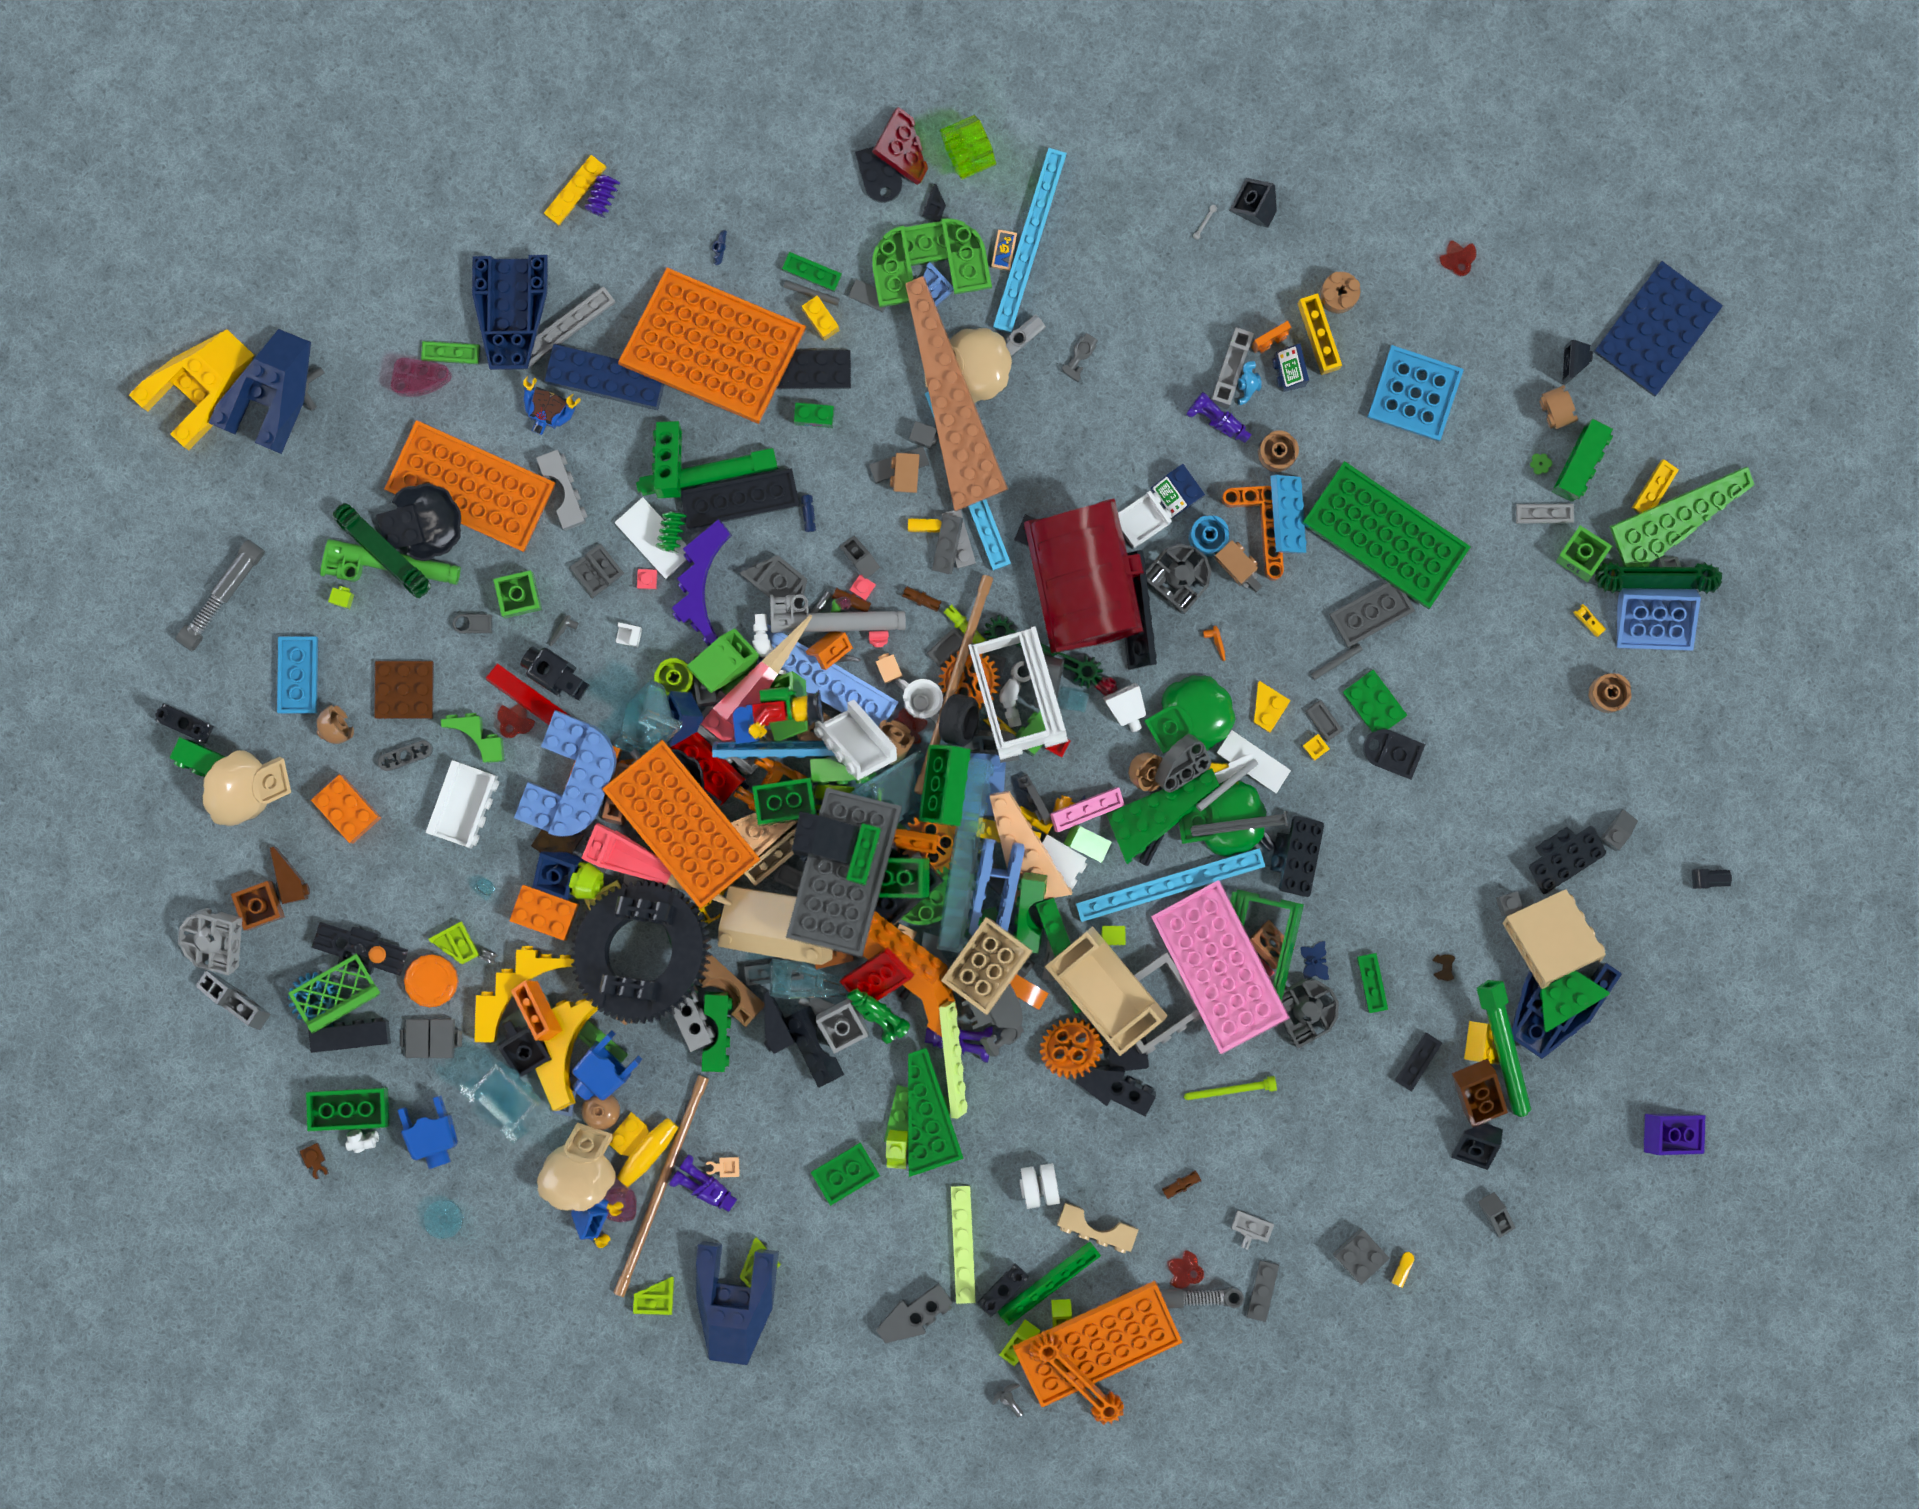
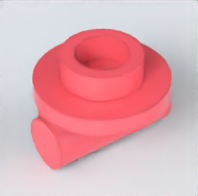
M888 630L869 631V643L874 647H883L888 643Z

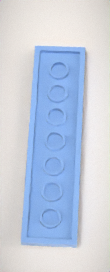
M767 624L768 631L766 634H768L771 645L776 648L787 635L771 633V626ZM799 642L796 643L789 655V659L784 663L781 670H786L787 673L793 671L805 679L807 693H816L820 690L821 701L841 713L848 710L847 702L854 699L877 726L883 720L888 721L899 703L898 701L836 664H833L827 670L821 669L816 657L806 654L805 651L809 648ZM758 656V664L763 660L760 656Z

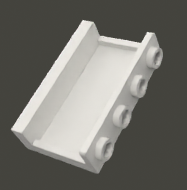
M853 699L847 702V711L825 721L823 724L819 721L815 722L814 732L818 738L824 741L827 749L833 751L836 759L846 766L850 775L853 774L859 780L896 761L897 751L896 746Z
M452 760L426 833L472 849L473 845L476 846L480 835H477L479 827L483 828L486 817H484L486 809L489 810L492 805L493 799L490 798L493 791L496 792L499 785L498 776Z

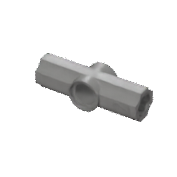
M1036 314L1005 339L1006 347L1011 356L1025 347L1030 340L1046 328ZM1016 335L1024 337V341L1019 344L1015 343L1013 339Z

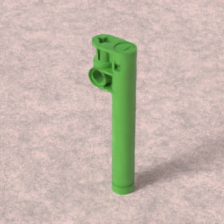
M328 539L320 575L324 577L328 574L336 576L337 579L356 582L361 577L363 565L386 569L361 545ZM401 554L421 571L427 579L445 583L449 582V584L454 585L458 584L461 572L460 566L433 560H415L408 555ZM355 568V575L348 577V570Z

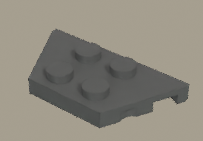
M778 555L740 573V575L769 598L770 594H773L774 597L799 594L804 596L807 578ZM797 598L794 600V606L797 609H801L803 599Z

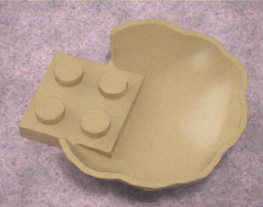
M988 328L963 329L952 336L950 343L974 403L979 400H988L995 397L1007 386L1008 374L1012 363L1011 355L1006 347L1003 336Z
M237 750L228 757L217 761L204 778L203 805L213 822L226 826L238 825L255 818L265 809L268 803L290 794L291 789L284 758L278 757L265 764H261L251 753Z
M577 1122L565 1145L555 1149L546 1158L537 1178L539 1196L548 1201L553 1207L566 1211H585L602 1201L607 1191L615 1182L614 1168L604 1156L606 1149L613 1139L612 1134Z

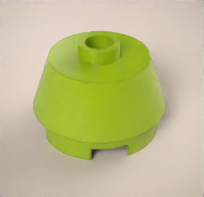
M580 862L578 864L580 869L577 873L573 872L569 888H572L570 894L575 896L576 899H594L602 890L603 872L590 862Z

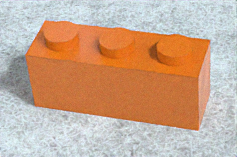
M525 980L511 990L535 1040L549 1041L562 1031L538 981Z

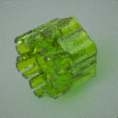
M975 114L940 129L946 152L951 151L948 153V156L952 159L953 167L957 166L955 172L961 180L997 165L991 143L981 121Z

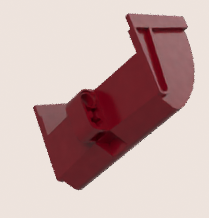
M1115 499L1104 500L1094 505L1074 509L1051 517L1024 522L1051 654L1109 644L1143 631L1132 578L1144 574L1140 554L1127 555Z

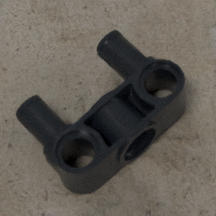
M164 703L155 713L156 722L205 744L214 728L213 725L207 724ZM184 718L189 721V725L185 729L180 726V721Z
M1016 1263L977 1302V1305L990 1318L996 1314L1029 1278ZM1006 1285L1008 1287L1006 1295L998 1294L999 1286Z

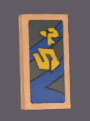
M998 229L991 268L1010 271L1017 233Z

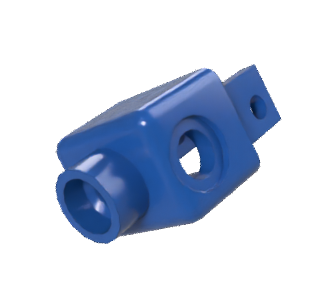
M612 1030L600 1042L596 1041L573 1068L572 1072L578 1078L572 1085L573 1089L585 1100H589L593 1095L600 1100L607 1099L627 1081L631 1072L642 1060L638 1055L627 1067L618 1061L604 1047L616 1034Z
M442 1096L433 1098L439 1119L436 1120L423 1117L417 1119L416 1124L412 1126L407 1107L398 1110L404 1129L401 1133L411 1158L418 1160L425 1157L429 1169L451 1162L447 1150L458 1144L452 1116L447 1114Z

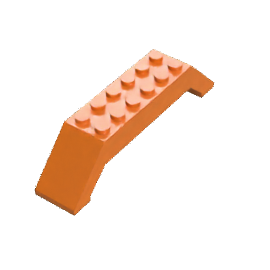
M874 912L863 956L869 960L887 947L892 950L914 974L913 978L903 984V986L922 999L929 1022L927 1027L942 1037L939 1007L947 1001H955L953 990L941 981L948 972L947 965L896 928L892 923L881 917L877 912Z

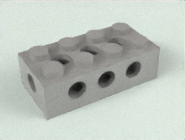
M694 992L691 993L693 999L686 998L688 1005L692 1008L690 1016L684 1013L685 1004H680L682 1010L674 1008V1017L690 1052L714 1042L713 1037L716 1036L712 1026H707L705 1020L708 1017L704 1014V1009L699 1008L697 1002L700 1000L697 993ZM694 1023L700 1025L701 1030L699 1033L693 1032L692 1025Z

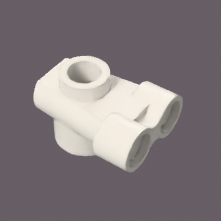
M360 1129L352 1130L346 1135L348 1140L345 1145L348 1151L354 1150L355 1153L375 1148L376 1142L379 1141L378 1132L374 1131L363 1135Z

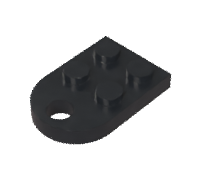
M874 147L855 151L868 196L880 203H887L897 198L902 189L900 172L872 152ZM883 188H889L891 195L883 197L880 191Z
M1377 729L1366 737L1363 744V752L1365 758L1372 765L1412 780L1426 744L1391 730ZM1373 739L1379 742L1376 750H1371L1369 747V743Z

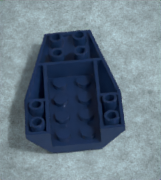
M547 254L528 255L527 259H494L492 256H473L472 296L490 370L528 369L548 293Z

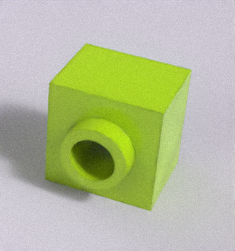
M346 587L332 588L328 602L350 609L354 594L350 593V589Z

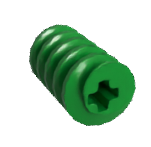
M677 512L662 514V518L666 520L660 522L665 528L659 529V532L663 535L657 537L662 542L656 544L658 549L670 553H679L674 550L681 547L676 541L682 540V537L677 534L684 532L679 526L685 525L680 519L686 518L687 515Z

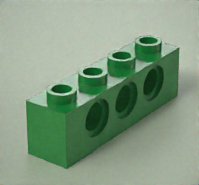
M679 421L656 422V430H653V440L656 441V446L652 448L653 458H655V463H652V473L655 475V479L651 481L652 491H655L657 498L680 497L682 429Z

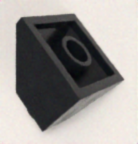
M1246 178L1229 211L1255 225L1268 228L1277 212L1275 185L1265 181Z
M1571 340L1564 347L1562 384L1566 385L1592 362L1593 351H1590L1591 345Z
M1484 1123L1465 1130L1451 1158L1488 1170L1501 1147L1503 1129Z

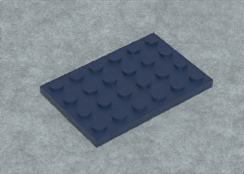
M1661 261L1594 352L1655 397L1723 305Z

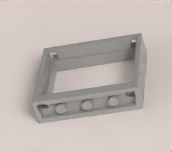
M1168 953L1162 954L1133 975L1140 981L1166 963L1196 1010L1145 1045L1139 1040L1134 1044L1139 1054H1150L1156 1049V1044L1159 1042L1162 1044L1166 1043L1172 1038L1170 1036L1175 1031L1180 1033L1187 1028L1186 1024L1191 1020L1196 1022L1202 1018L1176 965Z

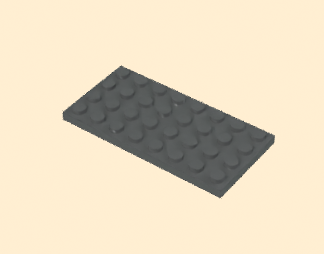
M826 788L819 813L820 816L858 826V836L862 823L881 828L880 837L866 886L846 880L850 865L807 857L786 939L863 957L902 806Z

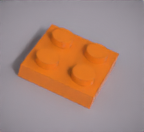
M1286 321L1255 339L1251 346L1254 353L1258 351L1263 353L1270 349V346L1275 341L1279 344L1287 339L1286 336L1289 335L1291 325Z

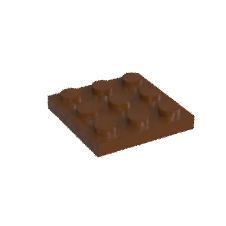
M375 661V719H433L434 662Z

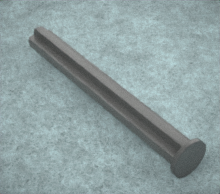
M1286 811L1281 815L1196 825L1191 827L1192 836H1201L1286 825L1288 827Z

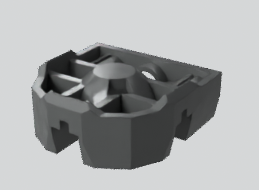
M1178 544L1164 549L1146 570L1147 584L1180 613L1185 614L1208 588L1211 568L1206 555L1194 546ZM1193 552L1198 553L1202 558L1195 567L1187 561ZM1164 554L1173 561L1168 568L1159 561ZM1159 569H1161L1159 573L1151 581L1150 579L1157 573ZM1186 580V585H1178L1179 581ZM1195 580L1204 587L1199 594L1190 588ZM1165 581H1167L1170 587L1177 590L1174 595L1162 585ZM1188 594H1190V595L1188 596V598H1187V599L1182 603V605L1180 606L1179 604L1184 600V598H1185Z
M1300 980L1284 989L1282 1004L1287 1012L1292 1010L1294 1017L1300 1022L1293 1025L1290 1018L1282 1022L1296 1048H1300L1331 1031L1338 1019L1339 1002L1331 988L1318 980ZM1301 985L1306 994L1297 999L1292 989ZM1329 992L1334 1001L1323 1006L1319 997ZM1308 997L1316 999L1315 1003L1309 1002ZM1304 1016L1310 1017V1021H1305L1302 1018ZM1320 1020L1325 1030L1316 1034L1311 1024Z

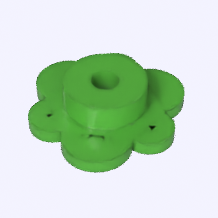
M1544 453L1541 455L1534 454L1530 463V467L1534 468V473L1537 475L1542 472L1547 473L1549 467L1552 466V460L1547 458V455Z

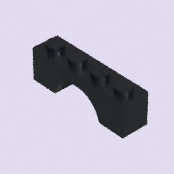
M811 1005L784 1018L818 1088L844 1075L836 1057L826 1054L819 1045L816 1035L818 1024Z

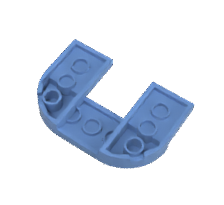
M556 710L541 747L575 760L563 795L534 783L527 782L514 818L548 831L552 835L569 836L581 832L597 818L606 794L602 788L610 783L616 770V753L609 737L601 729Z

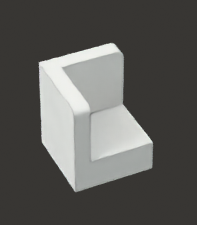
M618 622L619 629L616 642L638 647L642 628Z

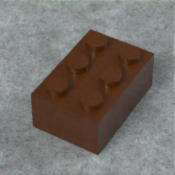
M1488 1058L1452 1073L1464 1114L1472 1128L1508 1113L1497 1073Z

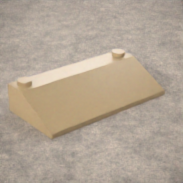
M729 886L726 899L731 901L732 905L724 904L718 928V947L823 965L832 960V950L786 939L797 897Z
M1093 926L1045 966L1119 1056L1162 1023L1168 1016Z

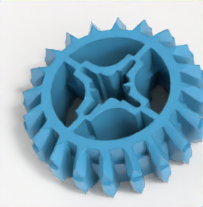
M314 972L313 976L310 973H306V979L300 976L299 981L301 983L294 981V986L299 987L317 977L318 972ZM317 981L316 987L312 991L322 993V986L325 987L326 983ZM328 984V994L330 996L335 997V994L338 993V990H334L333 988L336 987V985ZM299 991L294 994L298 1002H300V996L307 1000L308 992ZM316 995V997L319 1000H321L322 996ZM310 997L308 1004L317 1006L321 1001H314L313 1004V999ZM324 998L322 1005H326V1009H331L334 1007L336 999L329 998L328 1000ZM294 1003L289 1004V1007L295 1006ZM307 1007L305 1015L308 1020L310 1018L312 1020L317 1016V1014H312L315 1008ZM297 1008L292 1011L293 1014L298 1013ZM300 1013L297 1016V1019L299 1020L302 1019Z

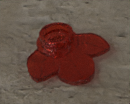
M1451 240L1447 247V254L1439 257L1440 263L1445 269L1453 270L1457 276H1466L1471 271V263L1476 259V248L1473 243H1470L1463 249L1457 242ZM1463 264L1465 266V269L1460 270L1458 268V265Z
M520 704L515 705L511 710L502 705L497 713V718L501 723L500 732L506 738H514L517 734L528 733L534 727L535 721L526 718L527 710ZM512 725L513 731L507 732L506 727Z
M903 708L899 712L898 718L893 720L904 724L911 730L910 735L915 738L913 744L921 743L918 732L926 727L927 720L924 718H914L908 713L907 709Z
M1185 1250L1182 1259L1174 1258L1167 1262L1169 1270L1175 1275L1171 1279L1170 1285L1175 1288H1186L1190 1284L1200 1283L1204 1278V1271L1198 1265V1258L1190 1251ZM1193 1270L1197 1272L1196 1278L1191 1276Z

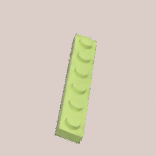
M947 1001L939 1007L950 1114L951 1118L958 1119L967 1113V1102L965 1100V1083L963 1082V1065L961 1063L962 1050L959 1045L960 1031L957 1026L958 1013L955 1001Z
M970 1185L951 1186L956 1304L976 1303Z

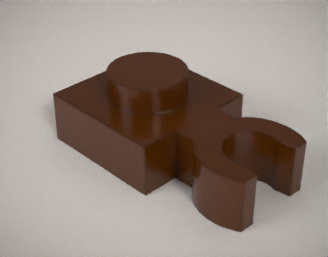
M319 1143L299 1151L307 1169L313 1167V1177L315 1179H319L318 1170H322L325 1175L328 1174V1169L321 1164L326 1159Z

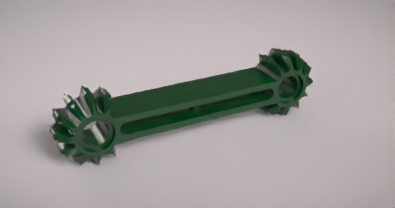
M343 503L336 508L332 516L338 526L357 541L409 593L419 599L428 593L431 589V584L425 575L371 527L354 508L347 503Z
M1610 561L1608 564L1603 563L1595 573V583L1598 584V588H1603L1604 592L1610 591L1612 594L1615 591L1620 592L1622 588L1698 589L1699 593L1703 591L1705 594H1708V592L1714 593L1722 583V572L1719 571V567H1713L1712 564L1707 565L1705 562L1702 565L1697 563L1695 567H1620L1618 563L1615 565Z
M998 615L997 622L992 617L990 621L993 625L985 624L986 628L991 629L984 631V635L991 634L986 639L987 641L1003 637L995 634L997 627H1003L1006 630L1004 636L1017 633L1010 629L1014 625L1013 621L1008 624L1006 623L1008 621L1007 616H1005L1004 621H1001V616ZM1021 643L1014 644L1015 646L1022 649ZM1040 643L1044 657L1045 655L1051 657L1057 655L1078 666L1075 669L1064 664L1063 668L1078 675L1073 681L1077 682L1080 679L1079 687H1082L1084 682H1086V687L1090 688V681L1096 686L1097 682L1094 678L1102 679L1097 674L1103 672V669H1097L1101 665L1100 661L1095 665L1093 664L1095 657H1092L1090 662H1088L1086 655L1084 656V662H1081L1061 652L1051 654L1050 647ZM1084 667L1091 668L1092 675L1090 677L1083 676L1082 669Z

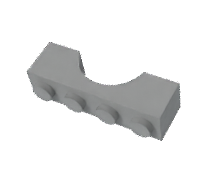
M1237 327L1233 332L1211 399L1217 406L1226 409L1230 407L1254 335L1252 332Z
M558 450L536 457L542 475L545 478L559 481L564 487V502L556 511L564 531L585 524V518L588 516L584 506L580 507L578 500H581L578 489H573L572 482H574L571 471L567 472L565 465L568 463L564 453L560 454Z

